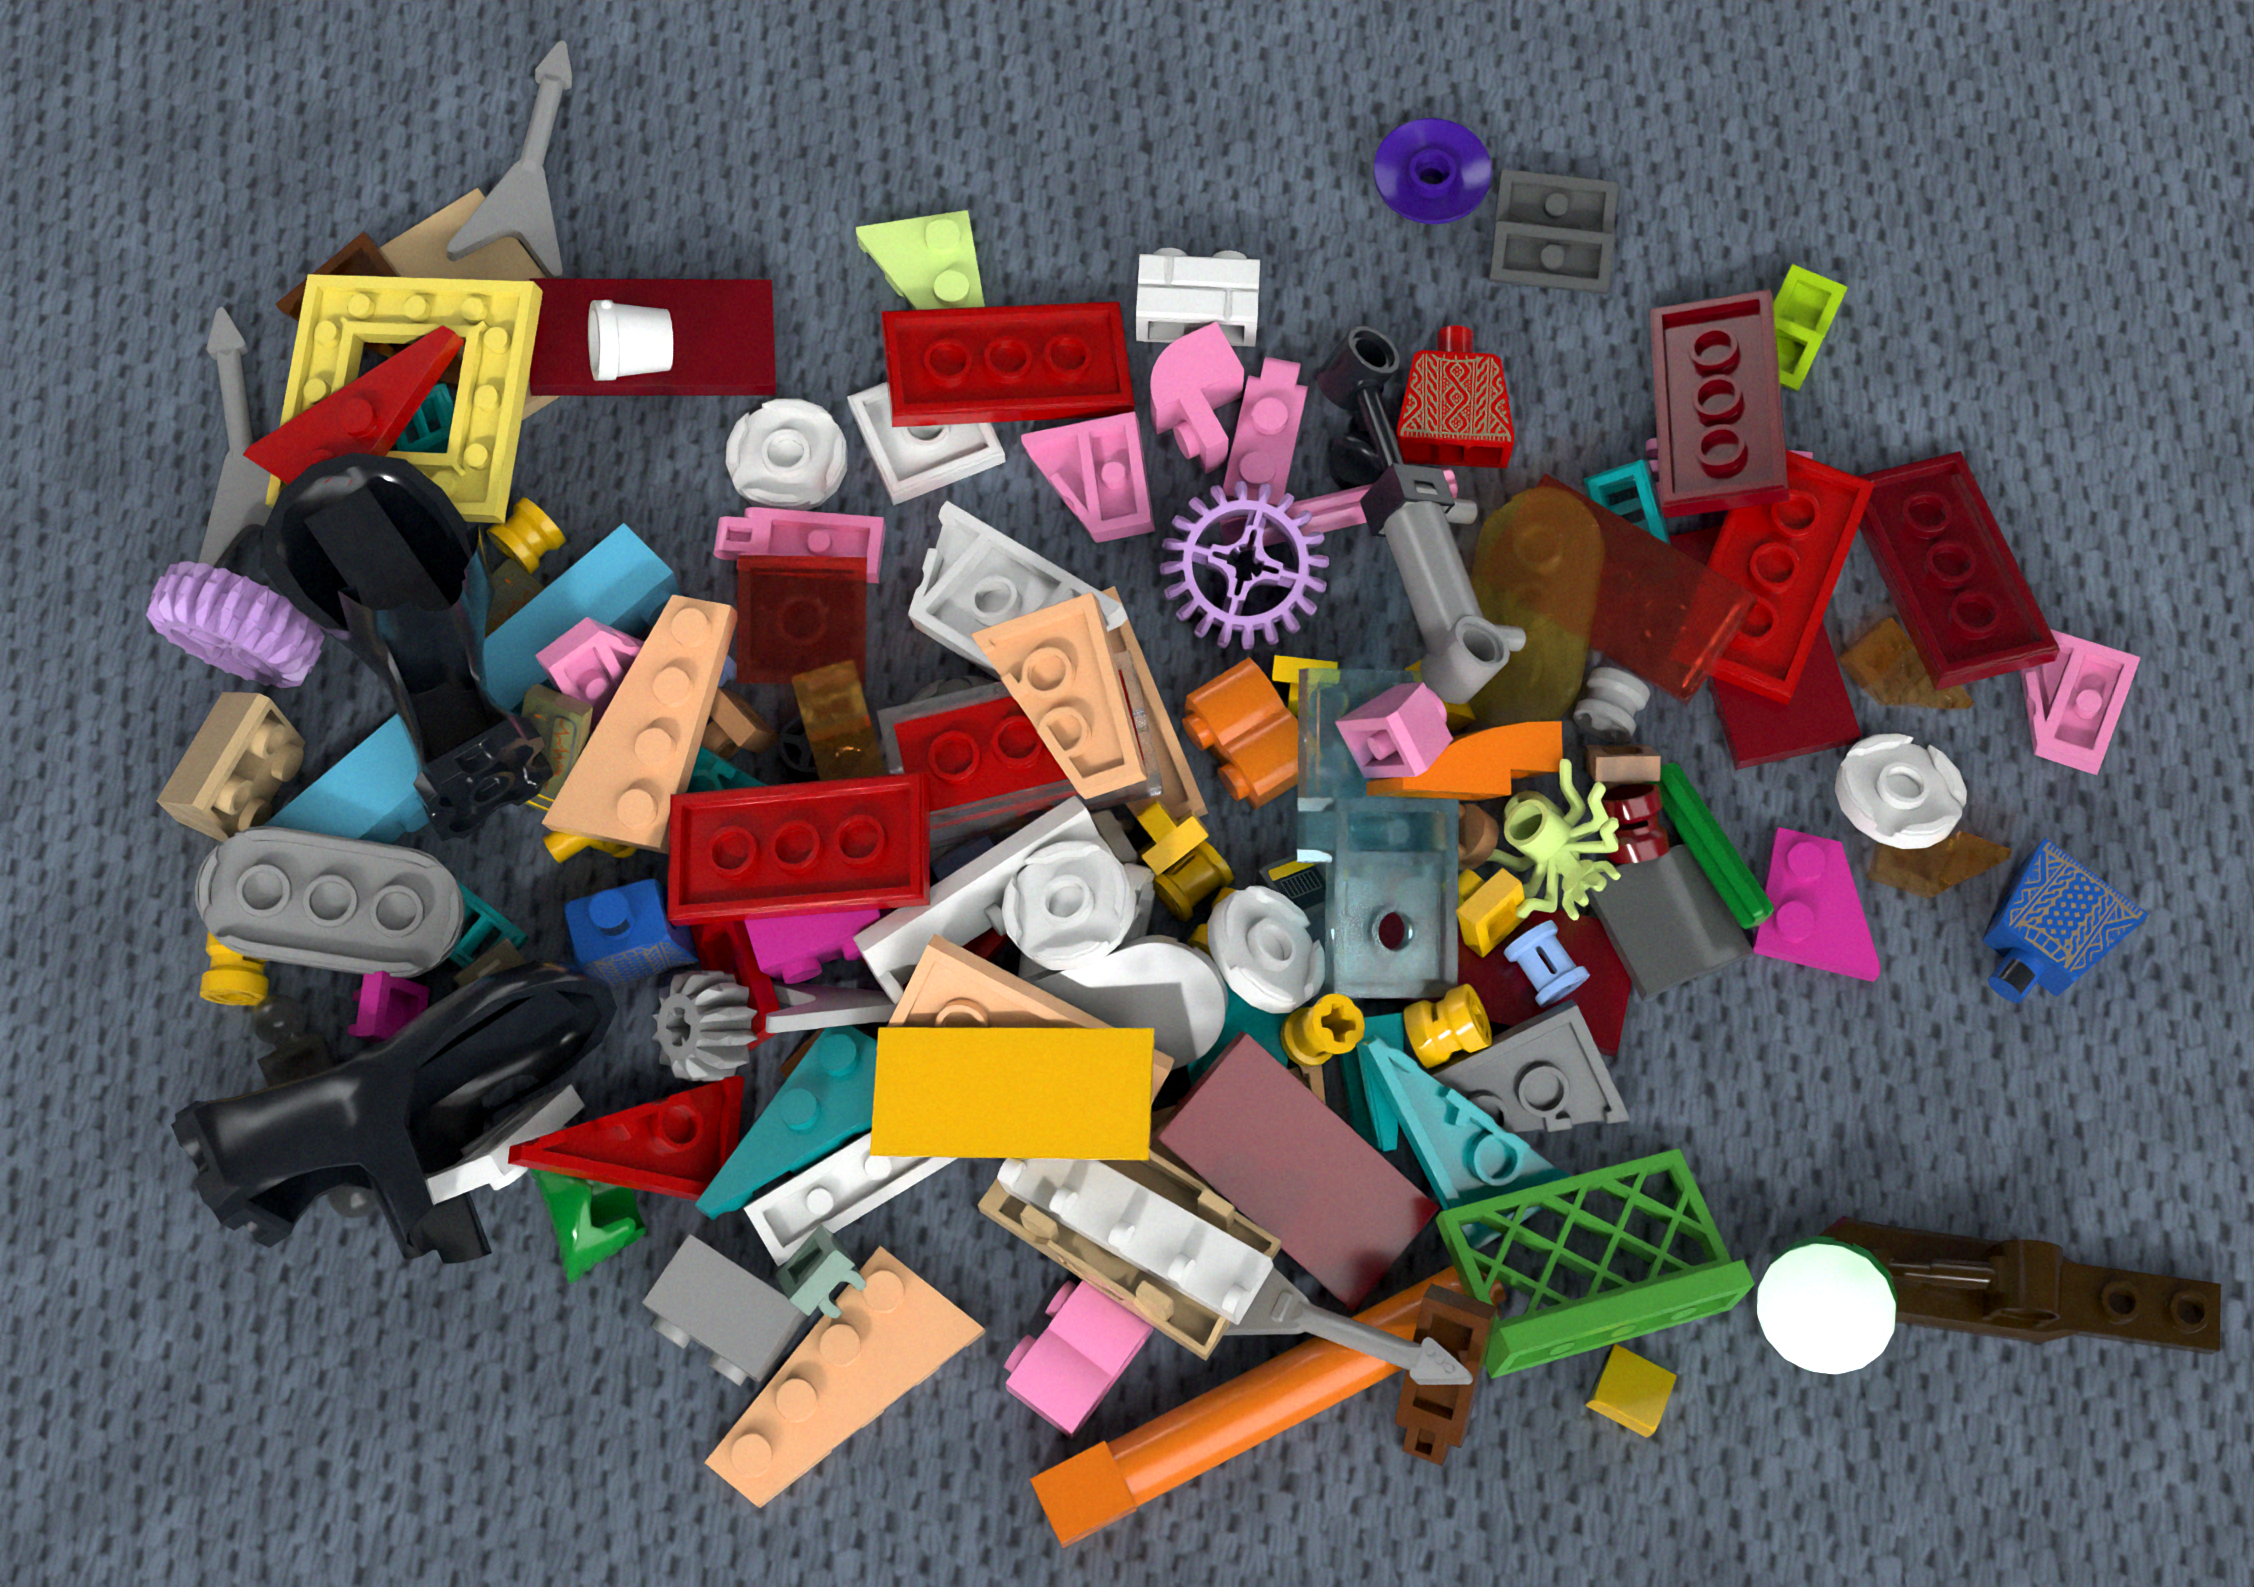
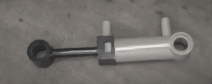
M1356 326L1348 332L1319 368L1316 375L1318 386L1329 401L1339 408L1348 411H1361L1383 472L1380 478L1360 499L1362 510L1371 535L1386 537L1428 652L1422 658L1420 664L1421 674L1426 685L1444 701L1456 705L1464 704L1508 663L1509 651H1520L1526 642V635L1521 627L1496 625L1484 619L1448 523H1473L1478 513L1477 506L1472 500L1453 498L1442 469L1406 464L1381 397L1384 391V384L1399 367V353L1394 344L1378 330L1368 326Z

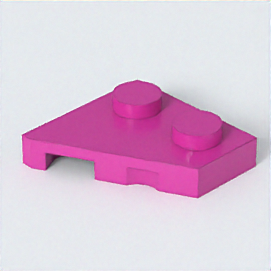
M1778 827L1773 834L1763 891L1774 905V913L1764 923L1755 927L1752 949L1756 954L1874 982L1879 977L1881 966L1842 842Z

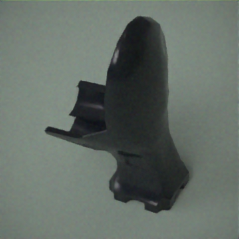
M350 453L310 465L280 492L263 528L264 572L297 610L356 654L382 681L392 695L396 711L416 761L417 778L413 786L429 823L441 841L453 837L464 839L483 828L487 818L498 808L509 804L520 806L540 794L543 784L554 776L550 763L541 752L545 748L542 736L530 719L516 715L497 704L487 690L484 661L485 625L495 594V588L484 556L479 524L468 529L466 521L443 489L405 459Z
M534 960L482 977L459 988L415 1016L385 1041L365 1049L351 1059L316 1074L236 1097L209 1101L196 1100L175 1114L176 1121L171 1126L180 1147L190 1155L198 1169L199 1177L194 1179L202 1201L213 1210L222 1225L234 1231L245 1225L255 1241L268 1248L291 1235L296 1223L316 1199L340 1186L362 1187L374 1191L405 1259L418 1258L432 1250H437L443 1264L475 1260L491 1254L492 1251L470 1192L467 1191L435 1204L425 1174H432L459 1162L464 1157L460 1149L482 1135L486 1117L559 1078L601 1044L617 1011V1006L608 983L593 973L570 962ZM517 1075H532L540 1080L492 1109L483 1105L482 1097L510 1078Z

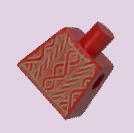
M1459 325L1443 327L1437 332V351L1420 350L1414 353L1396 437L1406 463L1504 469L1508 467L1514 446V429L1502 360L1496 354L1473 353V331L1467 327Z

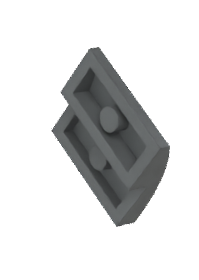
M1501 169L1497 191L1489 282L1607 295L1609 293L1616 235L1613 234L1619 182Z
M1686 844L1671 847L1668 853L1652 860L1628 863L1616 867V870L1621 875L1618 880L1612 879L1606 872L1601 873L1607 880L1602 891H1595L1590 887L1585 891L1595 914L1642 1002L1693 978L1695 981L1703 979L1749 958L1755 953L1739 923Z

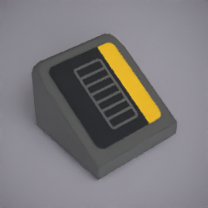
M1310 849L1267 864L1257 870L1256 885L1264 886L1286 896L1304 912L1310 923L1344 904L1343 898Z

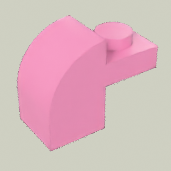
M1217 321L1182 336L1165 348L1153 367L1150 381V416L1156 435L1173 428L1175 439L1185 458L1191 459L1196 457L1205 474L1227 465L1229 439L1213 410L1243 396L1244 368Z

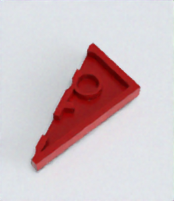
M444 325L440 326L255 442L246 449L243 456L287 485L312 464L350 453L386 456L465 341Z
M738 1075L731 1076L510 1146L508 1164L698 1201L737 1148L744 1077Z

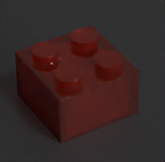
M738 555L736 683L741 686L867 688V557Z

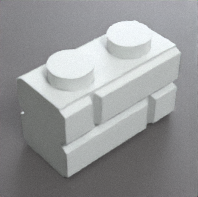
M1162 248L1153 254H1140L1136 306V341L1172 343L1184 335L1217 321L1231 346L1255 347L1260 259H1247L1244 254L1237 251H1221L1214 254L1213 257L1188 256L1184 251L1176 248Z

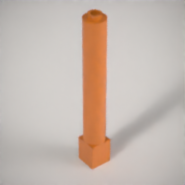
M1452 1265L1350 1319L1413 1342L1422 1299L1431 1283L1466 1295L1455 1266ZM1479 1270L1482 1280L1484 1282L1487 1274ZM1495 1279L1489 1291V1296L1492 1304L1497 1306L1496 1313L1498 1318L1501 1319V1311L1498 1304L1506 1300V1294L1501 1282ZM1314 1336L1108 1443L1105 1440L1030 1478V1481L1063 1549L1135 1512L1136 1508L1404 1368L1322 1337Z

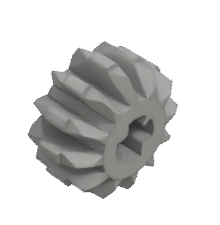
M720 970L687 971L684 974L674 975L671 986L659 989L661 1008L651 1012L657 1021V1032L651 1040L661 1044L660 1064L671 1066L675 1078H685L688 1081H720L725 1077L734 1076L737 1066L749 1063L750 1054L747 1044L758 1039L751 1030V1020L758 1011L747 1007L749 987L737 985L733 974L723 973Z

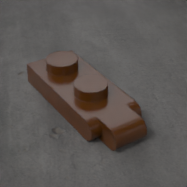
M1432 1283L1422 1299L1413 1342L1422 1344L1425 1338H1432L1472 1374L1473 1381L1471 1384L1420 1385L1410 1377V1370L1406 1369L1395 1417V1425L1407 1429L1402 1452L1443 1466L1450 1445L1457 1448L1462 1447L1469 1428L1497 1306Z

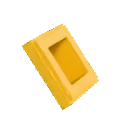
M1614 1344L1585 1406L1648 1438L1657 1429L1677 1375Z

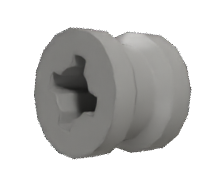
M1609 667L1593 669L1586 684L1590 693L1587 699L1578 702L1572 716L1573 720L1582 730L1609 742H1629L1636 728L1633 717L1637 711L1645 708L1650 691L1642 681L1621 670Z

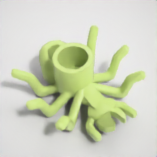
M1561 759L1560 788L1571 807L1567 815L1565 816L1561 808L1537 791L1525 790L1517 793L1506 804L1503 812L1504 835L1506 840L1525 856L1516 857L1499 849H1494L1492 855L1486 860L1498 862L1519 872H1524L1535 865L1529 882L1522 885L1526 899L1516 910V916L1519 918H1527L1533 910L1549 913L1556 911L1558 906L1559 874L1564 876L1561 887L1564 890L1562 906L1568 916L1574 921L1579 918L1574 901L1585 907L1589 902L1585 891L1590 887L1595 891H1602L1606 886L1607 880L1599 874L1600 872H1606L1614 880H1618L1621 876L1616 868L1606 860L1593 862L1592 860L1580 861V853H1612L1618 850L1619 842L1614 831L1619 828V820L1615 817L1608 818L1601 803L1606 787L1598 781L1594 784L1588 796V804L1592 811L1593 819L1574 827L1584 815L1586 806L1572 783V763L1569 759ZM1599 830L1600 836L1603 839L1602 841L1576 842ZM1547 873L1546 895L1544 899L1533 898L1538 893Z

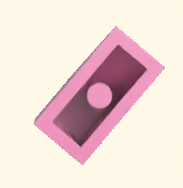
M1424 682L1397 684L1335 721L1364 778L1417 777L1429 769L1453 740L1445 724L1447 721L1446 709L1437 694L1427 688Z

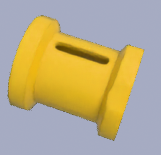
M1203 840L1164 874L1161 873L1158 876L1155 874L1152 883H1154L1153 890H1155L1157 898L1178 920L1187 922L1193 917L1192 908L1218 886L1227 887L1234 880V876L1225 860L1208 842Z
M1338 993L1327 994L1321 997L1313 1007L1299 1008L1286 1016L1280 1031L1282 1048L1287 1056L1298 1065L1304 1067L1319 1066L1329 1060L1333 1054H1343L1351 1051L1356 1043L1362 1040L1365 1029L1363 1014L1349 997Z

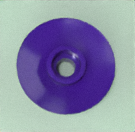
M1438 118L1413 120L1390 132L1376 152L1373 167L1374 182L1383 201L1399 215L1423 224L1449 223L1470 214L1485 198L1492 175L1490 157L1480 139L1464 126ZM1426 176H1432L1437 178L1440 183L1427 184L1421 181V179Z

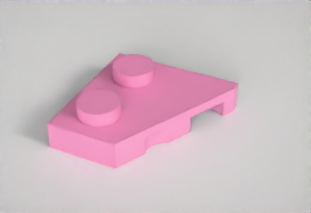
M1135 411L1021 435V442L1027 454L1095 543L1155 532L1141 432Z
M586 617L535 656L557 692L593 706L589 730L590 735L596 729L645 642Z
M2050 629L2060 648L2056 660L2020 670L2034 755L2098 775L2141 657Z

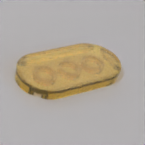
M1539 487L1527 489L1512 496V501L1506 503L1500 510L1497 507L1486 519L1479 535L1470 582L1483 617L1492 624L1521 627L1526 635V642L1520 651H1509L1508 663L1468 701L1470 708L1478 715L1479 719L1492 727L1523 722L1555 721L1571 706L1581 687L1604 562L1605 542L1602 530L1592 512L1573 494L1564 490Z

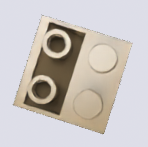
M222 692L158 797L157 802L176 821L221 842H225L227 839L234 837L235 833L249 827L263 826L269 821L272 810L270 802L282 782L290 781L299 771L304 757L303 747L306 742L269 697L260 693Z

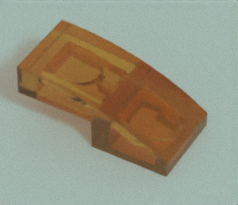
M851 659L791 676L820 781L886 775L854 660Z

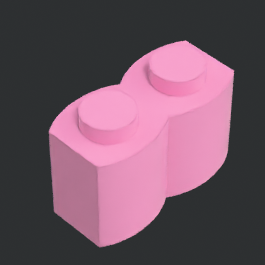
M1068 1280L1061 1287L1045 1312L1053 1318L1048 1328L1037 1340L1027 1334L1013 1350L1004 1365V1368L1012 1373L1006 1382L1007 1391L1071 1440L1078 1434L1113 1384L1118 1380L1154 1331V1326L1084 1280L1079 1285Z

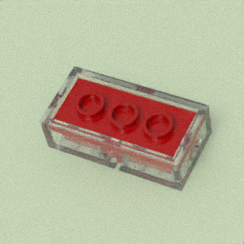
M1130 650L1115 653L1114 658L1147 779L1086 800L1077 792L1036 732L1037 730L1002 681L878 710L877 715L890 774L924 771L930 779V850L976 840L984 836H993L1022 829L1074 795L1087 808L1088 812L1164 794L1161 771Z

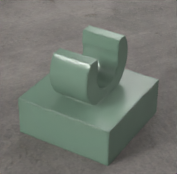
M822 1224L775 1274L788 1300L808 1316L817 1306L825 1315L831 1318H838L843 1313L838 1303L832 1296H829V1293L839 1282H849L861 1292L866 1287L865 1280L855 1266L842 1241Z

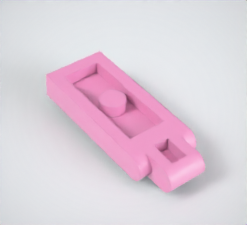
M1265 357L1261 377L1248 376L1223 484L1227 502L1235 500L1234 487L1237 481L1246 482L1248 488L1247 500L1256 501L1257 493L1262 483L1271 485V494L1267 504L1274 507L1278 506L1282 496L1285 495L1308 386L1297 385L1301 363Z
M749 507L744 511V518L731 516L719 518L713 554L719 559L737 561L736 568L745 573L879 584L886 526L884 517Z

